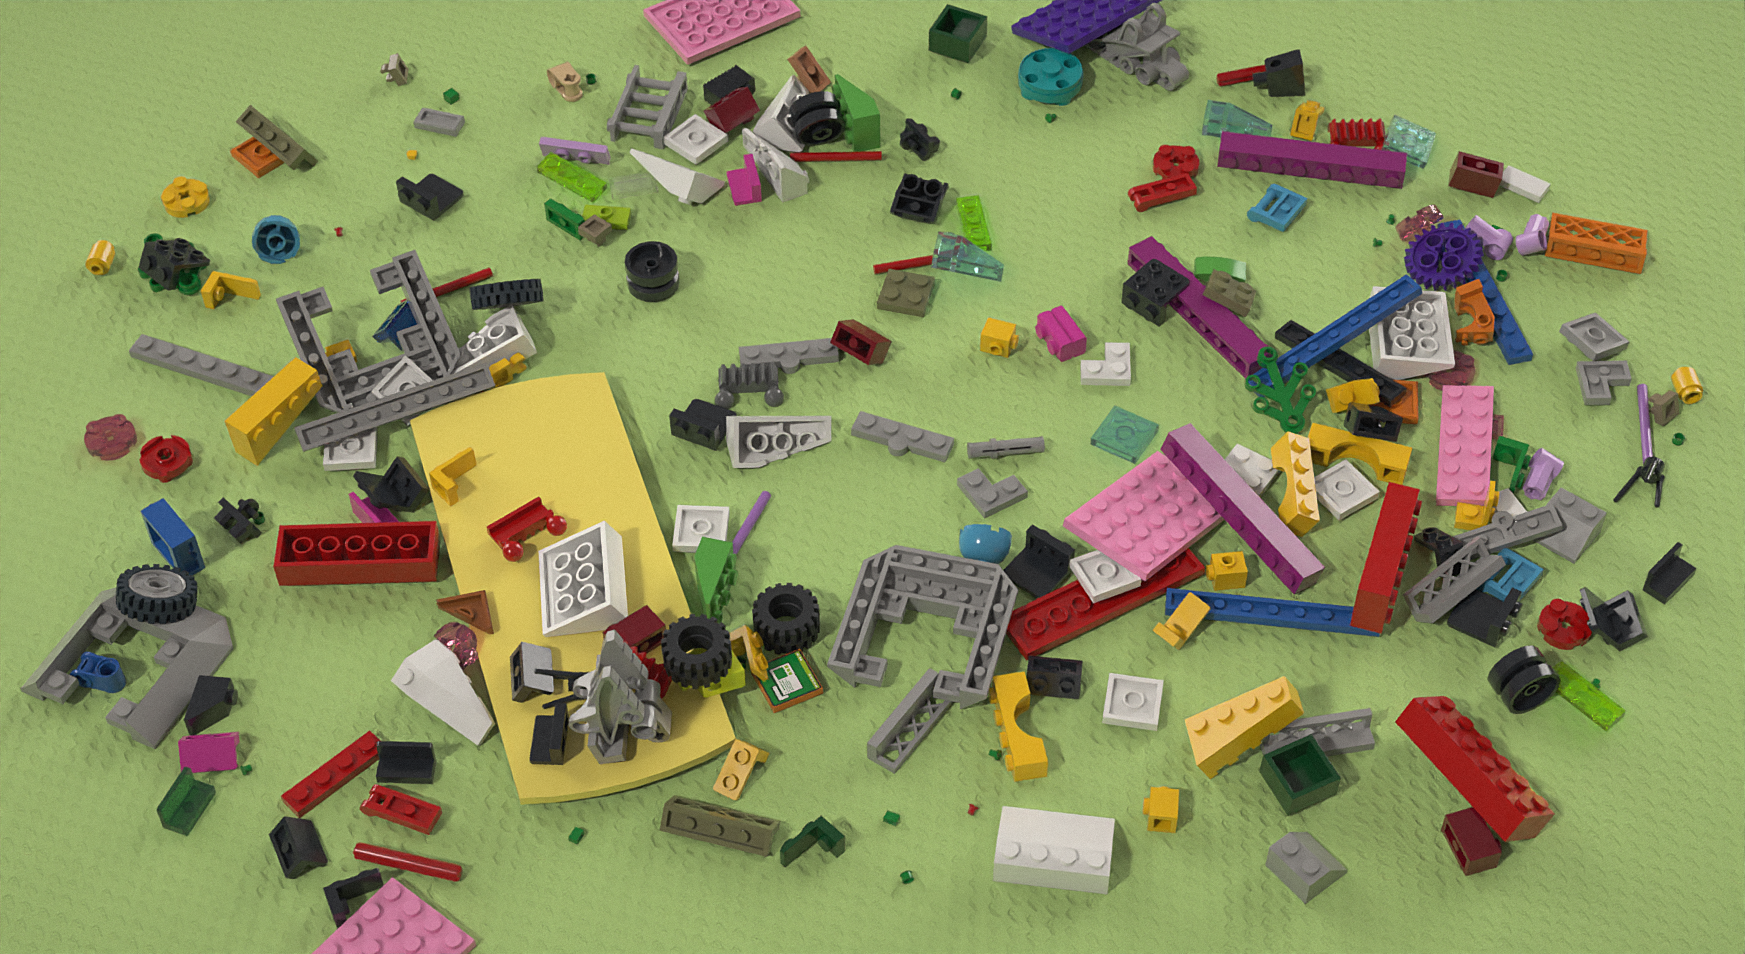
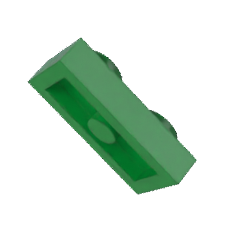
M551 198L544 203L547 221L580 241L584 238L578 231V227L585 222V219L580 214L572 212L565 205Z

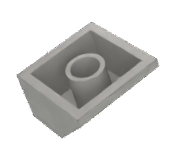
M1560 488L1547 505H1554L1563 525L1562 530L1534 539L1533 541L1575 564L1600 534L1607 513L1569 491Z
M1289 832L1271 845L1265 865L1305 904L1347 873V869L1308 832Z

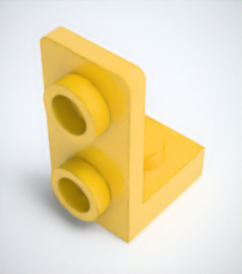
M1307 100V103H1302L1296 109L1290 136L1312 141L1318 118L1324 113L1325 107H1321L1319 102Z
M212 271L201 289L205 308L215 309L218 302L223 299L224 293L257 300L261 296L256 280Z
M1373 378L1353 380L1326 389L1332 413L1346 410L1350 402L1367 405L1380 402L1378 397L1380 394L1379 388Z
M468 447L429 472L432 489L450 507L459 502L457 494L459 488L455 479L477 465L474 450Z
M1490 480L1484 506L1457 502L1454 528L1474 530L1492 523V517L1495 514V508H1492V506L1497 507L1499 500V491H1495L1496 481Z
M1189 592L1164 625L1159 622L1152 631L1180 650L1211 608L1193 593Z
M746 625L730 632L731 650L735 656H741L747 652L751 672L762 681L767 680L768 674L766 669L768 668V662L762 653L763 640L759 633L753 632Z
M735 739L713 786V790L737 801L756 761L765 763L770 753L748 742Z

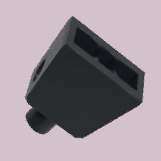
M1300 49L1266 58L1264 60L1265 72L1252 73L1254 87L1267 85L1270 97L1305 96L1303 62Z
M1350 402L1344 420V427L1352 435L1397 442L1403 418L1379 406ZM1380 421L1383 423L1386 422L1383 428L1380 425Z

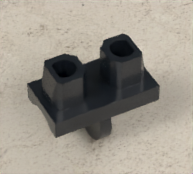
M907 118L905 120L906 127L900 134V146L904 150L912 149L922 161L928 160L930 153L938 151L940 140L936 136L930 137L927 134V127L923 123L917 124L912 118Z
M224 497L218 502L223 508L214 519L226 530L237 520L238 522L229 533L240 543L251 534L256 538L262 534L248 520L259 517V504L255 499H240L238 501V509Z

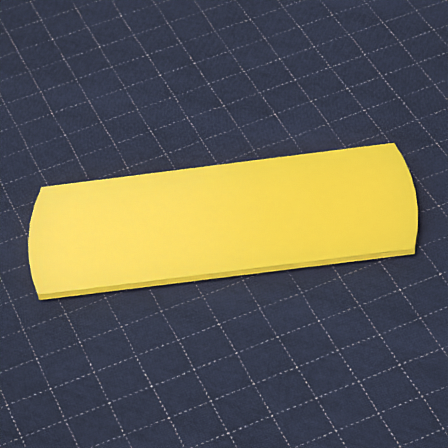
M605 373L569 374L504 385L453 401L411 419L412 432L459 593L462 595L482 590L486 591L494 634H488L470 624L469 628L521 805L591 798L635 788L679 773L731 748L736 738L720 694L707 698L702 697L698 689L691 687L682 691L678 683L676 684L672 681L665 697L662 698L672 712L670 738L667 741L657 743L648 739L636 738L632 735V725L629 724L626 761L599 764L588 748L589 734L575 732L568 725L563 765L530 763L529 758L535 717L537 715H554L555 707L543 709L542 705L573 695L574 693L568 692V680L553 679L554 692L551 695L532 691L523 703L512 701L511 654L521 642H526L551 649L553 670L591 672L596 670L597 655L601 654L602 632L605 631L545 637L543 635L538 551L605 521L622 536L628 616L648 605L666 625V629L669 630V625L672 622L678 623V618L684 616L686 619L691 614ZM471 447L474 450L477 465L455 479L459 488L457 490L459 502L450 507L432 489L429 472L453 458L457 453ZM539 496L547 510L551 509L554 515L562 516L566 520L567 530L560 536H553L547 531L545 525L543 531L537 529L533 537L528 534L526 541L518 540L524 550L522 558L516 562H510L504 558L502 549L488 535L486 527ZM661 645L647 653L646 657L648 659L655 658L657 664H664ZM586 699L567 703L569 718L583 706ZM585 721L577 722L579 724H587Z

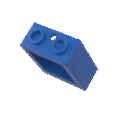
M164 498L140 511L151 543L172 569L178 567L181 568L180 572L185 570L189 572V575L193 576L206 568L195 535Z

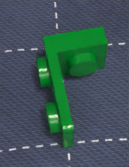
M1499 436L1493 459L1516 466L1509 487L1510 491L1514 494L1516 487L1521 489L1525 474L1521 473L1522 469L1527 470L1531 459V456L1527 455L1529 444Z

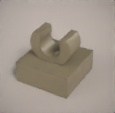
M398 53L390 55L389 63L381 66V73L389 72L386 78L387 82L395 80L398 86L406 84L408 67Z
M593 215L578 227V231L581 236L599 247L606 241V236L612 232V226L598 216Z
M1669 390L1664 395L1655 393L1648 398V401L1654 405L1649 409V412L1654 414L1655 423L1664 426L1679 414L1678 393Z

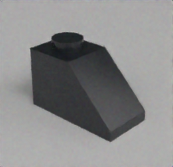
M199 675L184 717L189 735H197L229 716L232 705H236L238 698L237 689H234L231 678Z

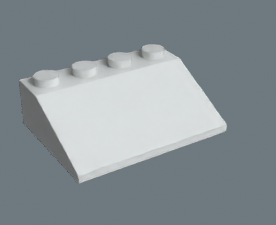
M1373 286L1370 298L1386 287ZM1422 290L1423 294L1369 328L1373 369L1392 380H1402L1454 368L1455 360L1445 292Z
M602 521L538 551L542 629L545 637L606 630L610 625L618 623L628 616L622 536L607 522Z
M1003 806L996 843L993 881L1107 894L1115 819Z

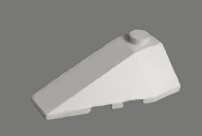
M795 75L789 78L758 120L753 132L776 149L801 152L805 145L797 140L795 125L792 123L789 108L797 99L809 94V90Z
M742 129L744 148L748 154H753L755 164L782 203L808 194V174L805 170L802 171L797 162L749 129Z
M632 148L630 150V154L671 194L679 196L678 201L691 205L692 201L702 204L724 186L725 181L690 170L687 167Z
M512 304L490 316L485 321L487 325L477 334L473 331L468 336L470 340L461 348H458L460 357L452 374L487 363L488 367L503 358L509 361L518 352L525 359L537 353L529 332Z
M726 416V442L733 468H759L770 462L781 460L789 455L831 441V416Z
M435 639L405 658L391 681L413 700L473 743L481 746L495 725V722L482 699L477 697L470 685L472 683L470 678L463 673L457 656L439 640Z

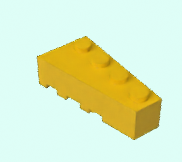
M295 357L225 420L236 453L253 464L259 465L321 389L322 383L315 368Z
M1283 676L1185 719L1196 765L1209 779H1212L1218 775L1217 771L1226 764L1230 766L1239 760L1238 756L1250 747L1252 749L1262 744V739L1270 733L1276 734L1303 715L1304 711L1295 687Z

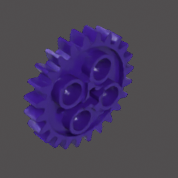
M1453 222L1448 227L1441 223L1440 228L1437 229L1434 225H1431V231L1429 232L1422 229L1423 235L1415 234L1416 242L1409 241L1410 248L1405 249V267L1407 273L1410 274V278L1415 279L1418 285L1423 283L1425 289L1433 285L1434 291H1437L1439 286H1443L1444 291H1447L1448 285H1452L1456 289L1457 282L1466 284L1465 278L1473 279V272H1479L1478 265L1483 264L1482 256H1484L1481 240H1478L1477 234H1472L1471 228L1464 230L1463 224L1454 228Z

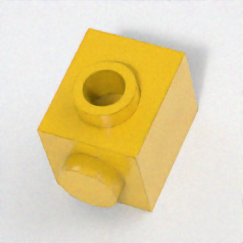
M988 317L981 332L980 351L1008 358L1011 350L1016 349L1019 341V335H1016V324Z
M1243 551L1211 554L1210 565H1206V576L1208 581H1212L1214 591L1245 588L1248 571Z
M1165 786L1151 787L1150 797H1144L1143 814L1148 815L1147 831L1176 833L1179 789H1171Z

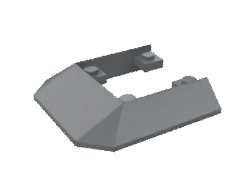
M416 250L392 257L393 262L370 270V275L379 294L399 287L402 288L417 325L396 332L404 354L358 370L350 349L328 357L325 354L311 320L333 311L324 287L303 294L296 291L276 298L277 305L300 360L318 371L322 387L315 396L320 407L339 413L377 400L371 391L405 355L432 380L452 374L460 357V351Z
M899 545L890 547L863 560L827 667L854 688L857 683L881 687L888 666L887 659L866 655L878 619L902 624L906 609L954 618L956 620L953 626V634L975 638L965 674L940 670L934 686L933 698L960 703V709L987 698L1017 598L1018 589L998 564Z
M116 588L101 591L20 689L23 693L42 701L49 698L64 704L79 686L77 678L66 673L95 638L112 645L128 625L162 639L166 642L156 653L154 660L156 664L167 669L139 704L121 697L105 717L109 725L130 733L133 740L156 749L188 708L199 675L213 676L233 650L226 617L196 605L192 615L186 616L184 620L177 619L174 623L166 620V624H159V621H155L154 624H148V620H145L142 623L137 621V617L132 620L128 618V614L123 615L121 610L117 609Z

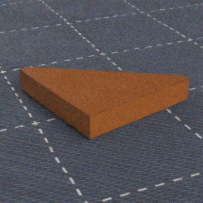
M485 590L436 600L438 609L488 634H494Z

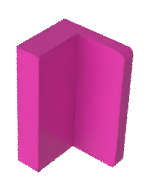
M753 154L743 155V169L726 172L735 206L762 202L761 184Z
M354 492L348 494L352 511L362 523L399 522L387 508L379 509L372 505L369 497L361 500Z
M239 731L183 736L178 740L181 773L236 769L238 766L236 746L240 743Z

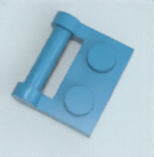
M1271 184L1259 203L1249 209L1247 217L1252 222L1260 221L1284 232L1306 206L1307 198L1277 184ZM1279 198L1268 212L1264 211L1273 199Z
M1504 548L1498 553V556H1502L1505 564L1512 565V567L1498 583L1494 582L1493 579L1504 567L1476 589L1481 592H1488L1504 602L1513 587L1522 591L1521 600L1542 576L1544 569L1512 550Z

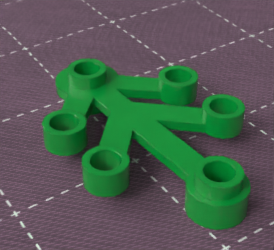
M157 233L150 234L145 237L144 245L145 242L163 240V237ZM207 266L191 268L189 273H185L184 269H181L176 289L184 295L197 293L202 287L198 276L200 271L204 270ZM138 268V272L141 278H151L140 268ZM150 279L149 284L153 292H161L165 289L154 279Z
M1269 346L1263 347L1259 350L1257 362L1261 367L1267 369L1274 389L1261 383L1257 375H1249L1246 378L1245 388L1250 392H1257L1279 403L1282 411L1269 406V402L1265 397H1257L1254 400L1253 410L1258 414H1265L1279 421L1280 427L1285 433L1289 431L1298 434L1305 426V418L1302 414L1309 401L1314 399L1316 388L1310 384L1304 385L1300 392L1301 398L1294 409L1290 399L1301 379L1306 377L1308 367L1302 362L1296 363L1292 369V376L1285 387L1276 364L1278 359L1277 351ZM1264 353H1270L1272 357L1267 358ZM1301 368L1304 373L1300 374L1296 369ZM1255 381L1257 385L1251 386L1248 382ZM1309 390L1312 392V395L1308 396L1304 391ZM1261 402L1265 407L1259 408L1256 404ZM1295 419L1297 423L1291 424L1288 420Z

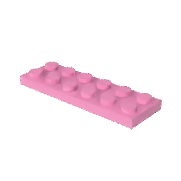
M1443 385L1436 492L1437 506H1457V502L1484 506L1490 483L1494 386Z

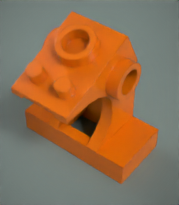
M1477 279L1456 287L1454 309L1457 315L1460 316L1467 313L1471 315L1474 321L1472 324L1456 330L1455 341L1462 342V345H1468V342H1474L1475 344L1493 342L1495 316L1483 294V286L1480 280Z

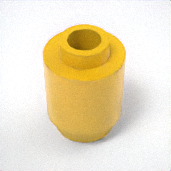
M100 240L93 244L85 263L86 268L91 273L105 275L109 272L115 257L113 244L106 240Z
M1691 367L1678 368L1672 374L1671 380L1679 399L1685 404L1698 402L1703 396V387L1695 369Z

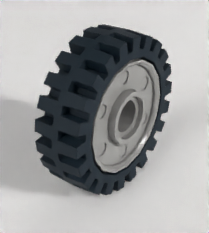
M541 279L504 281L470 287L472 310L504 308L511 304L519 306L544 301Z
M148 564L142 565V568L139 566L132 567V570H125L117 579V609L121 610L123 615L128 614V618L132 620L136 617L138 622L143 623L145 620H148V624H154L155 621H159V624H166V620L170 623L176 622L177 619L184 620L186 616L189 617L195 611L197 581L194 580L192 575H189V572L185 570L180 572L181 568L178 567L170 569V565L159 567V564H153V567H150Z

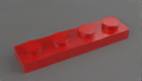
M369 730L282 794L283 803L298 818H301L378 761L379 755L376 746L377 741L381 740Z

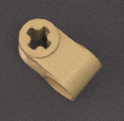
M569 62L547 69V77L550 84L561 94L564 100L575 102L582 98L583 93L579 87L580 75Z

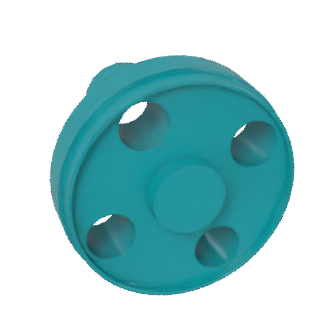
M1055 48L1039 49L1029 53L1021 61L1018 70V85L1021 89L1022 97L1046 104L1068 105L1071 99L1079 93L1083 85V70L1080 61L1073 54Z

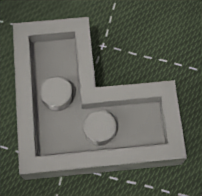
M1577 361L1576 372L1584 405H1609L1611 401L1609 386H1630L1631 375L1627 361Z
M978 468L957 478V486L984 519L1028 497V491L1015 475L992 485Z

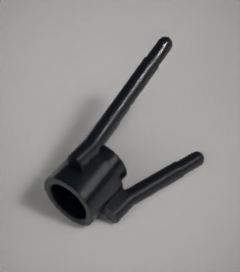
M1653 456L1646 458L1643 466L1637 468L1635 474L1618 492L1613 501L1618 502L1641 476L1645 483H1657L1654 505L1658 508L1660 506L1662 484L1665 476L1662 474L1665 468L1664 462L1660 458Z
M549 669L534 670L535 674L553 676V679L568 680V692H573V685L576 679L589 673ZM573 694L542 705V708L548 709L555 707V703H568L584 699Z

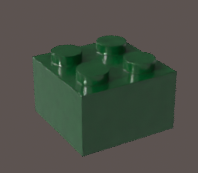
M947 4L929 29V51L969 63L987 37L988 16Z
M1312 734L1264 754L1259 770L1287 816L1336 795L1341 777Z

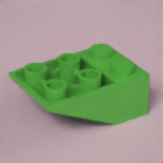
M835 74V84L832 85V93L838 99L840 112L846 124L845 140L847 145L851 144L854 152L880 148V112L874 99L839 74Z
M702 537L694 556L697 589L703 614L707 615L708 619L714 617L718 620V623H721L723 606H728L731 592L729 590L731 585H736L738 570H735L737 555L733 554L732 542Z

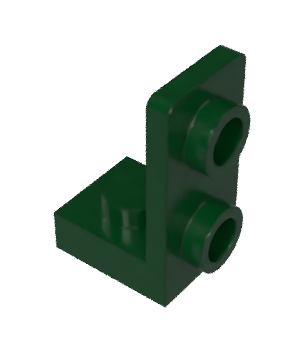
M820 816L814 822L810 821L796 837L784 842L780 849L781 864L787 867L816 842L825 852L830 851L838 858L845 852V836L823 816Z

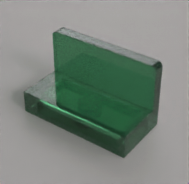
M185 766L156 809L163 828L187 837L216 794L214 786L195 780L189 767Z

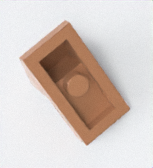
M807 46L801 47L787 59L798 74L797 78L810 93L822 91L831 83Z

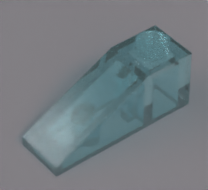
M1208 100L1202 135L1221 137L1222 131L1271 137L1273 125L1231 103Z
M938 231L931 268L999 282L1002 281L1004 264L963 236L952 232Z

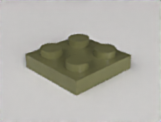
M889 269L877 300V309L924 317L935 285V277Z
M1213 269L1202 295L1246 317L1251 309L1256 291L1248 283L1238 282L1232 279L1228 273Z

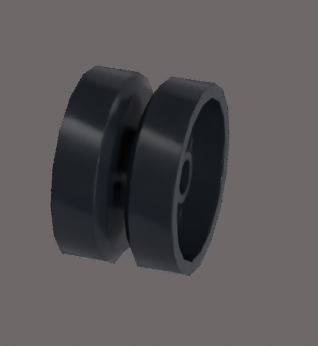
M827 91L809 93L797 99L789 108L792 123L795 125L797 140L803 145H823L835 140L845 131L846 124L840 112L838 99L833 93Z
M647 241L632 247L626 254L624 263L627 274V287L636 299L645 302H658L669 298L676 292L679 287L678 260L675 250L669 245L657 241Z
M1533 645L1520 647L1502 657L1490 670L1487 678L1490 686L1496 694L1501 695L1502 702L1509 712L1513 714L1526 713L1539 707L1553 696L1561 682L1557 672L1551 665L1547 664L1546 658L1538 647Z

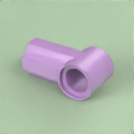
M1539 214L1530 216L1524 233L1516 236V246L1520 255L1524 256L1547 249L1545 235L1549 222L1546 217H1542Z
M1477 215L1472 218L1464 229L1471 228L1472 234H1477L1478 240H1481V244L1484 246L1485 254L1493 260H1501L1513 242V237L1507 230H1496Z
M1538 449L1529 462L1531 470L1522 488L1525 492L1524 495L1530 499L1542 500L1545 498L1552 480L1559 474L1564 462L1545 449Z

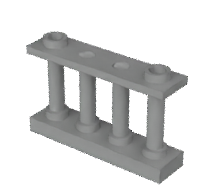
M635 65L632 72L627 75L624 91L612 118H609L607 122V131L610 132L611 141H616L620 131L649 135L654 139V148L663 149L665 146L663 137L671 132L688 90L687 74L678 71L675 79L671 80V82L640 77L639 65ZM641 86L667 90L669 94L663 97L637 93V90ZM633 101L662 105L663 108L659 111H651L630 106ZM626 116L656 120L657 122L656 125L651 127L625 123L624 120Z

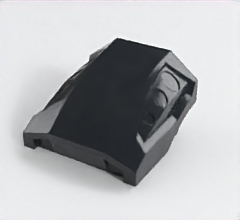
M904 173L901 183L896 190L890 214L913 221L935 224L943 199L949 189V183L944 182L942 184L937 179L925 180L918 178L914 174Z

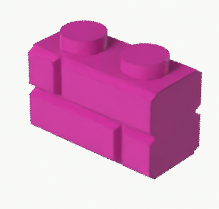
M1062 305L1053 308L1051 311L1047 310L1039 313L1035 331L1040 339L1043 338L1046 341L1051 355L1055 354L1059 361L1064 362L1073 356L1077 357L1086 352V336Z

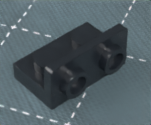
M1029 656L1026 679L1030 695L1079 699L1083 660Z

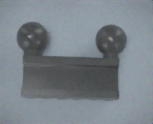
M761 362L759 367H756L754 363H751L749 367L741 363L739 368L735 364H731L730 368L722 364L720 369H718L719 392L715 396V404L717 406L729 409L734 404L733 394L766 392L764 400L770 407H778L783 403L784 394L778 386V367L774 362H771L769 366Z

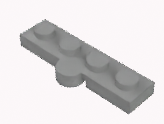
M831 338L739 347L740 365L744 363L746 367H749L751 363H754L756 367H759L761 362H764L766 366L774 362L786 374L796 373L800 368V364L814 365L839 362L837 347L830 343Z
M860 411L851 428L852 436L888 446L889 453L898 457L905 455L909 449L911 453L946 462L954 446V438L862 411Z
M1550 504L1516 515L1514 519L1507 511H1498L1492 517V524L1453 537L1461 541L1463 547L1475 537H1481L1489 554L1504 548L1561 531L1563 525L1554 505ZM1477 548L1472 550L1470 560L1481 557Z

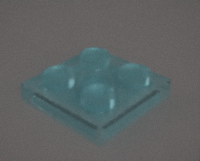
M1394 115L1390 121L1381 150L1407 153L1406 162L1424 169L1436 133Z
M1114 405L1091 437L1090 444L1135 464L1157 434L1159 424Z

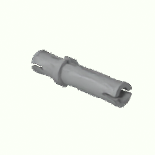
M1043 436L999 441L993 438L987 442L967 443L969 459L991 456V459H995L1000 455L1042 453L1045 450Z

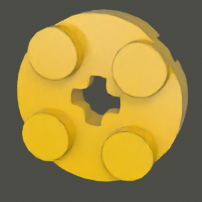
M183 176L175 178L173 183L168 185L161 195L166 212L178 218L188 217V214L193 212L197 215L204 211L210 202L207 185L204 182L186 179Z

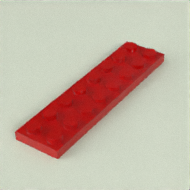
M1188 548L1148 580L1144 581L1141 579L1140 587L1096 603L1091 601L1078 580L1073 581L1013 610L1006 635L1023 657L1028 660L1029 656H1037L1165 594L1167 588L1175 589L1204 575L1205 567Z

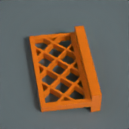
M1552 212L1545 256L1641 274L1647 253L1646 241L1648 230ZM1557 222L1565 223V224H1567V225H1566V226H1561V225H1560L1559 223H1557ZM1582 227H1587V228H1590L1591 230L1586 231V230L1583 229ZM1574 230V231H1576L1578 234L1573 235V234H1571L1569 231ZM1606 231L1613 232L1614 234L1609 235ZM1598 234L1601 237V239L1597 240L1593 236ZM1630 236H1636V237H1641V238H1638V239H1635V240H1634V239L1631 238ZM1622 239L1626 243L1621 244L1617 240Z

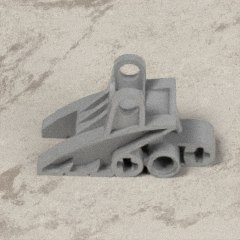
M1157 3L1149 5L1140 19L1130 18L1110 30L1112 34H1103L1085 46L1098 53L1105 60H1109L1111 64L1120 68L1123 72L1127 74L1135 72L1138 81L1143 85H1148L1154 81L1164 89L1172 91L1189 78L1188 69L1180 62L1177 50L1173 47L1166 48V44L1179 36L1180 32L1166 25V13ZM1153 9L1158 13V17L1153 13ZM1140 56H1144L1142 65L1138 59Z
M616 630L607 631L602 642L600 663L597 669L576 679L574 682V695L586 699V701L576 713L570 716L569 727L573 731L582 734L600 732L607 744L612 745L618 724H631V733L634 737L644 740L648 739L657 743L665 742L670 738L672 712L660 698L661 686L657 681L648 679L647 668L644 664H641L640 659L635 653H632L631 648L626 642H623V639ZM628 687L636 689L635 693H633L631 689H628ZM585 721L587 724H579L577 722Z

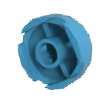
M271 215L263 218L256 224L252 233V247L263 261L271 264H282L286 262L285 259L293 258L300 248V234L296 225L290 219L281 215Z
M991 525L964 526V531L960 529L959 549L964 558L1000 564L1009 553L1012 535L1009 531L1000 527L999 532L992 531Z

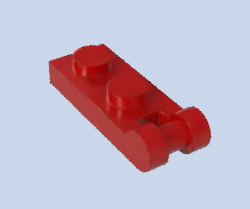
M1185 173L1132 187L1127 194L1130 200L1134 202L1136 210L1144 212L1151 206L1196 195L1197 187L1189 174Z
M378 784L372 786L369 791L370 796L368 800H364L359 807L360 811L367 816H377L430 835L442 815L440 806Z

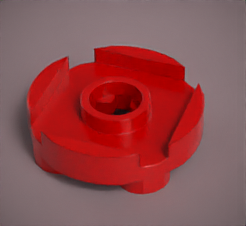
M1165 144L1161 145L1158 152L1154 155L1153 171L1156 175L1158 173L1162 176V179L1188 173L1190 177L1193 175L1195 177L1198 174L1199 158L1195 154V149L1191 146H1169Z
M171 435V438L163 439V436L155 437L149 440L140 451L141 457L139 460L143 472L151 478L159 479L162 483L170 482L174 477L186 471L193 463L188 443L176 435ZM162 456H170L168 459H161Z
M1558 598L1553 599L1549 605L1542 609L1537 623L1538 630H1541V633L1544 635L1543 639L1549 645L1562 650H1572L1574 646L1579 645L1581 647L1584 646L1592 634L1587 624L1589 617L1583 607ZM1561 622H1566L1571 626L1563 628Z

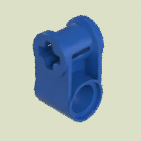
M84 652L77 669L72 670L70 673L71 676L77 678L79 686L107 693H117L126 685L125 675L116 659L99 656L91 652Z

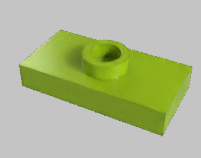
M585 205L582 217L586 221L591 216L596 215L611 224L612 229L628 230L631 208Z

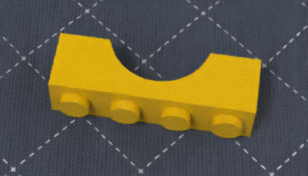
M1312 423L1308 438L1313 464L1328 467L1338 459L1355 458L1369 464L1375 471L1377 480L1403 485L1412 447L1380 439L1352 435L1349 431Z
M1288 431L1271 447L1273 468L1286 472L1287 489L1284 499L1278 508L1279 519L1294 535L1303 537L1320 521L1309 438Z
M1025 671L993 676L992 687L989 688L988 697L990 704H995L996 710L993 711L996 726L1001 727L1002 732H999L1001 748H1006L1007 755H1005L1007 772L1012 771L1014 782L1047 777L1048 759L1042 738L1026 734L1015 722L1030 707V690Z

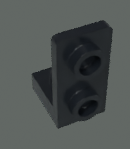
M1435 527L1425 528L1421 533L1414 535L1416 542L1435 552L1437 567L1463 547L1461 541ZM1457 562L1453 565L1452 576L1460 573L1462 563Z
M379 868L364 870L356 876L345 880H338L329 886L323 887L337 929L347 921L345 915L350 914L347 900L384 886Z

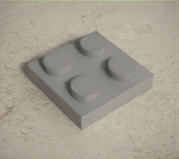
M1597 313L1564 323L1559 330L1570 343L1579 348L1592 361L1626 350L1630 343Z

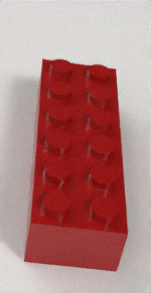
M1393 482L1388 483L1359 583L1350 626L1382 634L1384 623L1390 625L1393 609L1389 608V605L1395 606L1399 590H1395L1394 587L1400 588L1404 572L1399 571V569L1405 570L1408 554L1404 553V551L1410 552L1413 536L1409 535V533L1415 534L1418 518H1415L1414 515L1419 516L1422 501L1418 500L1420 489Z
M437 521L279 525L273 565L279 586L437 581L441 541Z
M1446 696L1413 698L1395 723L1505 842L1536 838L1555 815L1548 807V802L1529 787L1530 784L1526 778L1518 775L1512 769L1510 761L1496 752L1492 747L1491 741L1474 728L1473 722L1455 708L1456 705L1450 698Z

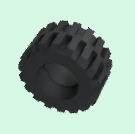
M778 583L775 584L774 588L770 586L765 588V593L760 592L758 594V600H754L752 609L754 632H758L767 651L774 650L775 654L780 655L781 652L788 654L798 649L803 652L804 647L808 649L812 646V641L815 642L818 638V633H820V614L818 600L816 596H812V592L809 589L803 590V586L799 584L793 586L792 583H787L786 585ZM783 616H792L796 618L792 621L776 620Z
M690 614L689 618L685 619L684 616L678 618V623L672 622L669 625V630L666 629L664 631V638L661 639L664 668L668 677H672L674 683L681 682V686L685 688L688 686H692L693 689H699V686L708 688L710 683L714 682L717 684L721 681L720 677H726L728 669H731L732 651L730 634L722 622L718 623V620L714 617L708 619L705 614H701L700 617ZM696 648H702L707 650L706 652L697 655L686 653Z

